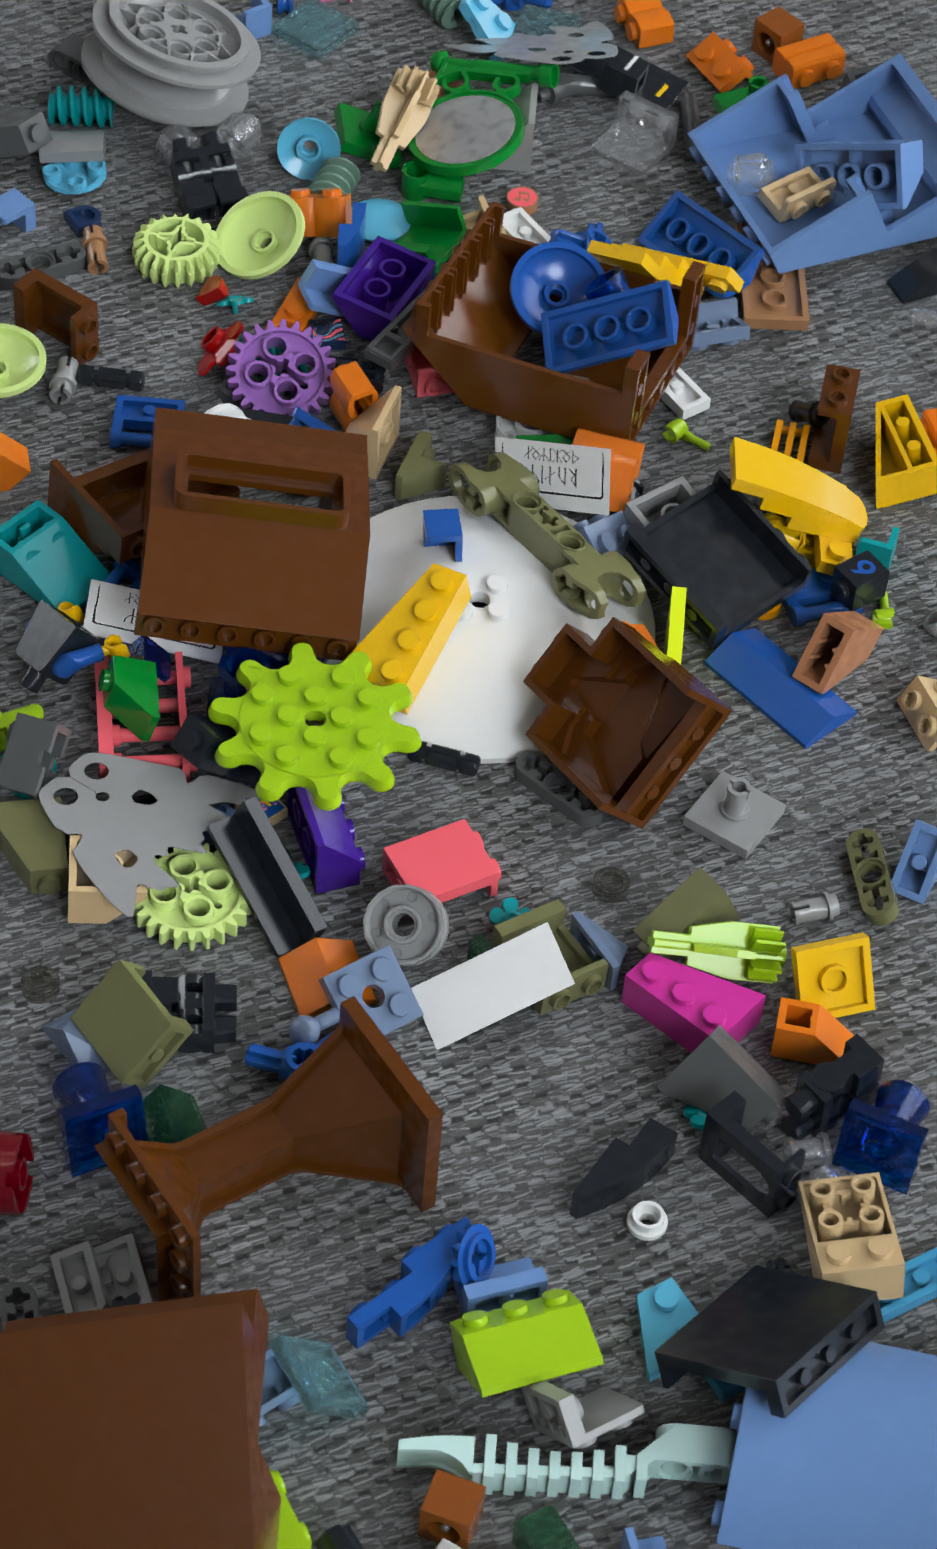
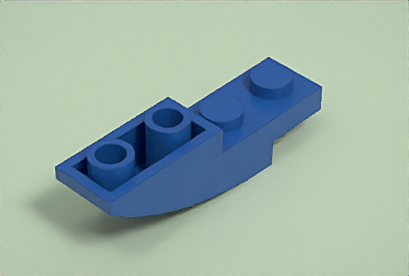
M466 1217L453 1225L447 1224L443 1226L434 1238L422 1247L415 1246L411 1248L401 1261L400 1280H392L377 1297L368 1303L365 1301L361 1302L351 1310L347 1317L346 1338L356 1349L388 1327L399 1338L402 1337L435 1307L452 1283L454 1266L449 1263L453 1258L454 1252L451 1246L457 1243V1232L463 1231L466 1224L471 1223Z

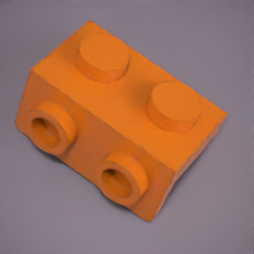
M714 31L685 55L689 62L719 93L732 90L743 79L749 82V79L753 77L751 71L755 69L745 55L738 57L735 54L737 49L727 37L721 40Z

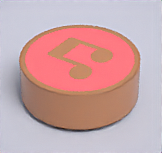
M528 187L512 188L506 196V208L508 211L522 207L528 215H531L537 210L538 194Z

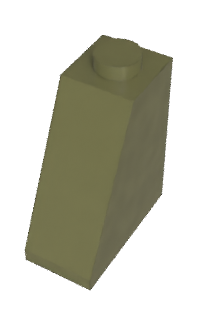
M54 797L57 803L62 804L61 797ZM40 800L0 802V851L31 894L43 893L52 895L59 891H68L69 871L65 833L54 827L44 811Z
M699 867L633 930L640 941L636 947L645 957L649 954V944L647 942L648 936H651V930L688 934L690 925L739 921L741 918L726 891ZM656 954V955H659V956H661V957L667 958V959L672 960V961H675V962L678 961L679 959H681V958L683 957V956Z

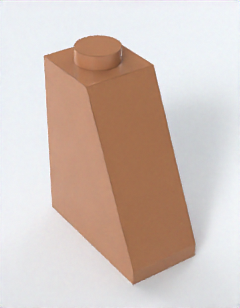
M856 611L824 613L792 677L820 694H825L869 658L884 627Z

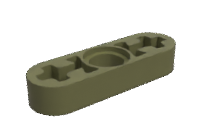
M869 828L858 829L851 833L846 841V848L858 895L868 921L876 926H884L893 922L899 913V906L886 856L879 836L874 830ZM868 843L871 857L865 859L861 852V845ZM877 870L882 872L880 879L876 882L866 883L863 881L864 876L870 871ZM881 895L884 909L877 911L874 896Z

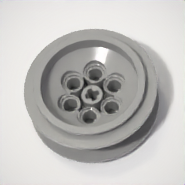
M213 0L96 1L91 16L94 31L84 40L80 57L87 76L111 100L140 117L178 127L219 125L230 121L232 116L228 117L230 114L235 112L240 115L243 112L249 98L247 81L256 74L259 68L261 52L253 34L230 11Z

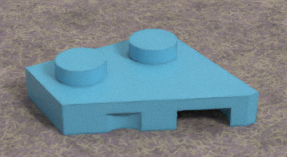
M491 0L460 1L458 8L465 20L471 25L477 39L509 38V36H512L515 23L507 13L501 11ZM493 52V55L489 57L492 61H502L504 57L495 56L496 52Z
M672 1277L637 1294L636 1298L637 1315L641 1327V1345L644 1350L646 1365L645 1375L649 1382L660 1377L654 1351L699 1314Z

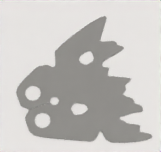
M592 21L580 28L549 26L551 30L556 32L555 34L535 36L513 33L514 36H509V38L474 39L489 45L467 43L461 45L443 44L446 47L468 52H496L494 55L498 57L547 64H569L581 62L584 59L613 57L618 54V47L616 45L601 43L614 38L606 25L599 21ZM581 33L583 36L569 37L568 34ZM528 48H542L546 50L535 52L530 51ZM563 51H573V52H571V53H564ZM600 51L605 52L606 54L592 56L587 55L586 53ZM555 57H570V58H572V59L567 60V61H554V60H552V58H555Z
M87 753L82 755L69 766L70 777H56L39 791L40 803L54 827L66 834L82 835L79 844L73 850V855L92 883L113 906L127 917L134 916L137 885L140 884L159 891L164 890L166 887L177 888L179 886L168 873L154 862L156 855L167 856L168 847L207 853L205 847L201 844L204 841L202 832L207 831V826L210 823L229 817L209 806V804L225 802L240 805L245 799L255 796L258 800H261L256 795L254 789L236 782L206 775L199 776L192 782L187 783L185 773L180 768L105 753ZM101 763L108 768L109 772L103 779L96 780L87 777L84 770L89 764ZM61 788H70L77 793L78 799L72 804L62 805L57 803L53 796ZM142 790L152 794L158 801L151 805L135 803L132 795ZM100 792H105L109 795V799L99 801L96 799V795ZM130 850L137 856L138 860L132 867H124L115 858L116 852Z

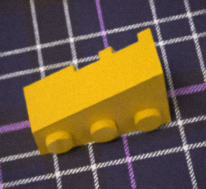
M906 394L876 402V509L937 494V454L909 395Z

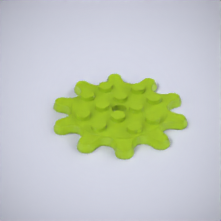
M297 643L289 652V665H285L280 669H268L255 660H246L237 669L236 678L246 688L247 693L239 698H216L208 708V716L211 721L230 726L236 732L235 737L221 743L215 752L216 763L224 768H235L240 765L256 767L261 772V778L255 786V793L258 798L267 802L280 799L289 788L303 787L311 792L313 801L319 809L331 811L341 805V789L350 782H361L376 792H386L394 786L395 777L392 770L383 762L384 757L393 752L413 753L419 750L422 745V739L417 729L399 724L392 719L396 712L406 709L412 704L413 696L409 687L403 683L378 686L369 682L367 677L372 671V662L369 656L361 651L351 653L342 663L330 665L317 660L315 652L309 644ZM306 719L308 721L316 720L320 722L324 720V725L308 726Z

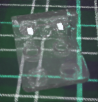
M626 90L619 96L617 121L592 144V153L637 175H644L675 145L679 115Z

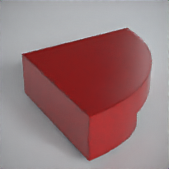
M214 275L207 278L196 299L203 306L209 305L225 298L229 289L221 276Z

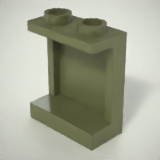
M559 899L495 925L489 949L491 950L548 922L575 984L532 1004L539 1015L553 1009L560 1010L570 1002L585 995L592 996L598 993L605 986L609 963L604 958L594 962L565 927L564 919L567 909Z
M119 960L107 970L103 980L92 993L88 994L81 1001L80 1007L70 1018L120 1083L144 1088L194 1029L186 1019L171 1016L142 979L146 971L141 965Z

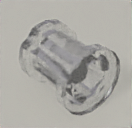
M825 1132L817 1133L816 1137L794 1140L792 1137L784 1138L783 1156L785 1161L800 1148H803L806 1151L802 1168L820 1165L822 1168H829L832 1165V1150L829 1138Z

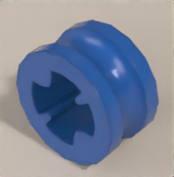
M276 0L277 15H281L284 11H287L289 15H293V0Z

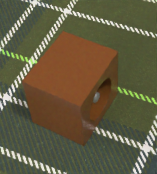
M778 6L755 19L751 50L773 64L776 48L802 41L805 24Z
M436 1469L420 1508L418 1536L436 1543H440L444 1538L462 1549H469L483 1514L486 1486Z

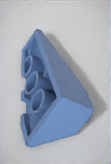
M871 140L794 144L796 172L810 166L822 181L834 177L837 181L834 190L844 193L843 196L853 199L846 179L858 173L865 190L869 189L872 193L878 209H907L923 174L922 140Z

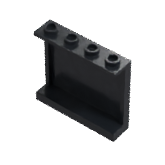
M721 469L716 472L711 485L641 529L636 523L626 529L619 548L669 604L672 586L687 588L684 620L710 649L722 643L732 632L740 631L803 589L813 569L806 557L798 553L789 544L782 531L775 528L763 516L762 511L756 504L751 503L742 492L731 489V479Z
M755 1265L654 1352L663 1388L669 1389L686 1373H692L766 1392L771 1415L786 1418L880 1333L885 1326L877 1291Z

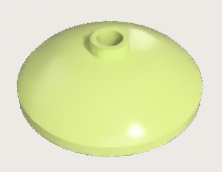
M276 191L258 192L236 203L224 215L216 230L219 245H221L219 264L230 275L245 280L266 277L285 266L299 249L304 237L305 219L298 204L288 195Z
M0 323V399L18 395L33 387L43 376L47 361L45 348L34 334L19 326Z

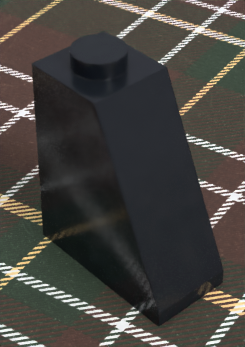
M188 714L170 746L197 768L253 787L256 786L261 778V772L252 765L224 768L216 763L215 752L221 743L236 736V732L232 727L214 723L210 720L209 716Z

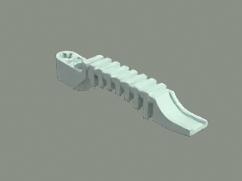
M669 1423L658 1427L656 1430V1440L637 1455H627V1446L616 1445L613 1466L604 1465L605 1450L594 1449L591 1467H582L583 1452L572 1451L570 1466H561L560 1451H550L549 1466L539 1465V1448H529L527 1465H517L518 1443L507 1442L505 1464H495L497 1434H486L483 1463H473L475 1436H423L399 1439L397 1467L440 1469L486 1486V1495H492L494 1490L503 1491V1495L514 1496V1491H523L525 1496H535L536 1492H546L548 1497H557L558 1493H568V1497L579 1498L580 1493L590 1494L589 1498L600 1499L601 1494H609L611 1499H622L623 1494L633 1487V1497L644 1498L646 1483L650 1478L718 1484L728 1483L737 1434L723 1427Z

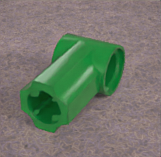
M414 160L403 164L401 175V195L408 201H423L426 198L461 203L465 176L437 175L421 168Z

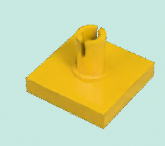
M864 932L791 947L795 1000L820 1004L835 1018L876 1010L869 936Z

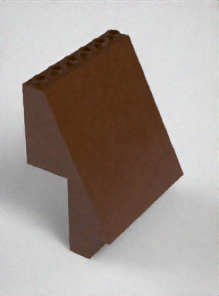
M258 1288L6 1321L4 1332L0 1333V1549H277L281 1496L258 1445L269 1315Z

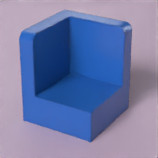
M458 508L423 510L422 538L424 547L452 545L455 562H462L463 534Z

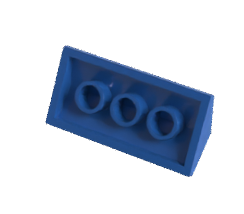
M679 190L675 191L637 238V241L648 249L731 267L744 281L742 289L751 284L765 252L761 247ZM705 286V290L717 299L732 297L736 294L731 291L721 294Z
M663 280L541 313L546 368L561 373H568L633 356L637 349L649 352L676 345L679 318L670 282Z
M756 628L732 632L704 662L705 666L804 749L810 747L857 713L855 709L832 690H828L825 694H820L793 678L792 675L798 662Z

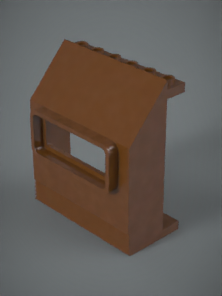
M492 201L484 213L480 212L475 226L466 231L461 245L454 247L449 261L442 263L435 280L428 282L424 295L421 298H416L412 308V315L403 325L402 330L468 407L574 439L578 428H584L634 441L694 344L706 264L693 261L683 276L681 286L670 283L679 318L676 345L649 352L637 349L633 356L565 374L514 358L534 331L522 322L513 308L509 291L510 278L519 259L528 250L539 244L503 234L502 226L505 205ZM599 262L608 280L609 295L661 281ZM549 295L553 302H559L557 295ZM570 375H575V376H580V377H586V378H589V381L584 380V379H580V378H577V377H574V376H570Z
M156 407L142 501H145L139 599L134 635L289 654L297 643H307L314 650L316 658L344 661L356 648L357 642L360 640L370 541L367 435ZM188 480L319 497L317 508L188 492Z

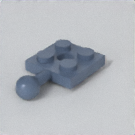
M387 945L319 979L318 981L332 1008L314 1018L309 1015L296 1017L290 1023L289 1036L294 1043H315L320 1036V1031L339 1023L340 1003L354 996L383 1035L424 1014L390 945ZM366 987H372L379 993L380 1003L376 1008L367 1006L363 1001L362 994Z

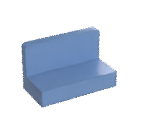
M312 259L297 283L308 308L312 311L345 317L332 297L335 290L352 268Z
M523 1258L494 1265L489 1280L464 1285L463 1289H460L458 1281L453 1279L452 1283L463 1314L475 1310L488 1312L502 1308L504 1303L511 1300L521 1299L529 1301L540 1298L547 1291L548 1279L543 1267L534 1268L530 1258Z

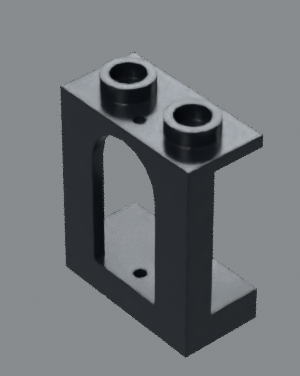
M733 1091L707 1112L698 1158L769 1218L779 1209L783 1212L788 1210L796 1202L799 1196L797 1192L798 1182L804 1174L802 1167L806 1151L800 1148L785 1162L781 1161L741 1126L746 1100L736 1091ZM734 1149L762 1174L767 1182L769 1194L760 1192L721 1158Z

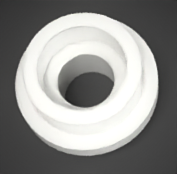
M642 1201L629 1211L627 1227L636 1238L652 1241L660 1238L666 1232L668 1218L658 1203ZM649 1220L653 1225H646L641 1223V1221Z

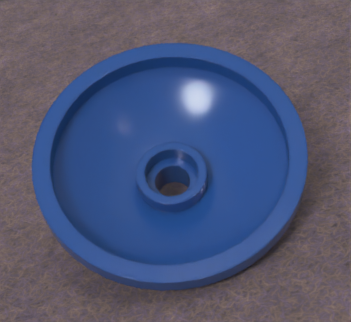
M552 241L531 248L519 259L511 274L509 291L513 308L518 317L528 328L543 336L541 313L609 295V284L602 266L589 252L571 243ZM549 295H557L559 302H553Z

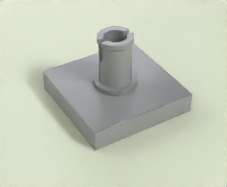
M722 771L684 815L683 825L746 859L784 814L786 804L752 787L746 779L734 777Z

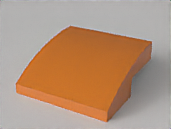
M578 428L572 445L611 449L609 511L616 513L622 511L624 513L626 503L630 502L634 479L639 476L645 443Z

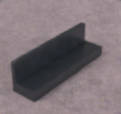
M257 797L244 800L232 816L210 823L207 826V831L275 956L281 957L314 938H320L328 926Z

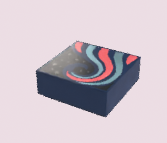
M342 318L309 320V326L312 327L311 338L313 339L319 335L323 336L320 348L330 346L331 350L346 349Z

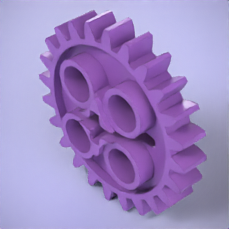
M282 319L280 327L276 328L273 322L268 320L266 330L255 324L254 336L246 331L243 332L244 343L235 341L234 350L236 353H229L228 362L232 365L226 366V375L231 377L227 380V387L235 389L232 392V400L243 399L240 409L244 411V408H251L252 410L292 416V411L295 406H298L307 412L311 411L319 415L320 406L318 403L328 405L329 396L326 393H333L330 387V376L333 370L330 369L334 368L336 363L335 358H327L331 352L330 346L320 348L323 336L319 335L312 339V327L310 326L304 332L299 331V321H296L292 328H287L285 319ZM272 347H279L284 350V353L274 356L268 350ZM259 357L263 359V361H256L255 359ZM301 364H307L313 370L309 373H302L297 370V367ZM283 370L287 371V374L282 373L280 376L276 375V373L280 374ZM255 373H260L267 379L261 383H256L249 377ZM299 385L307 386L308 388L302 389ZM282 391H290L295 394V397L291 400H284L278 394Z

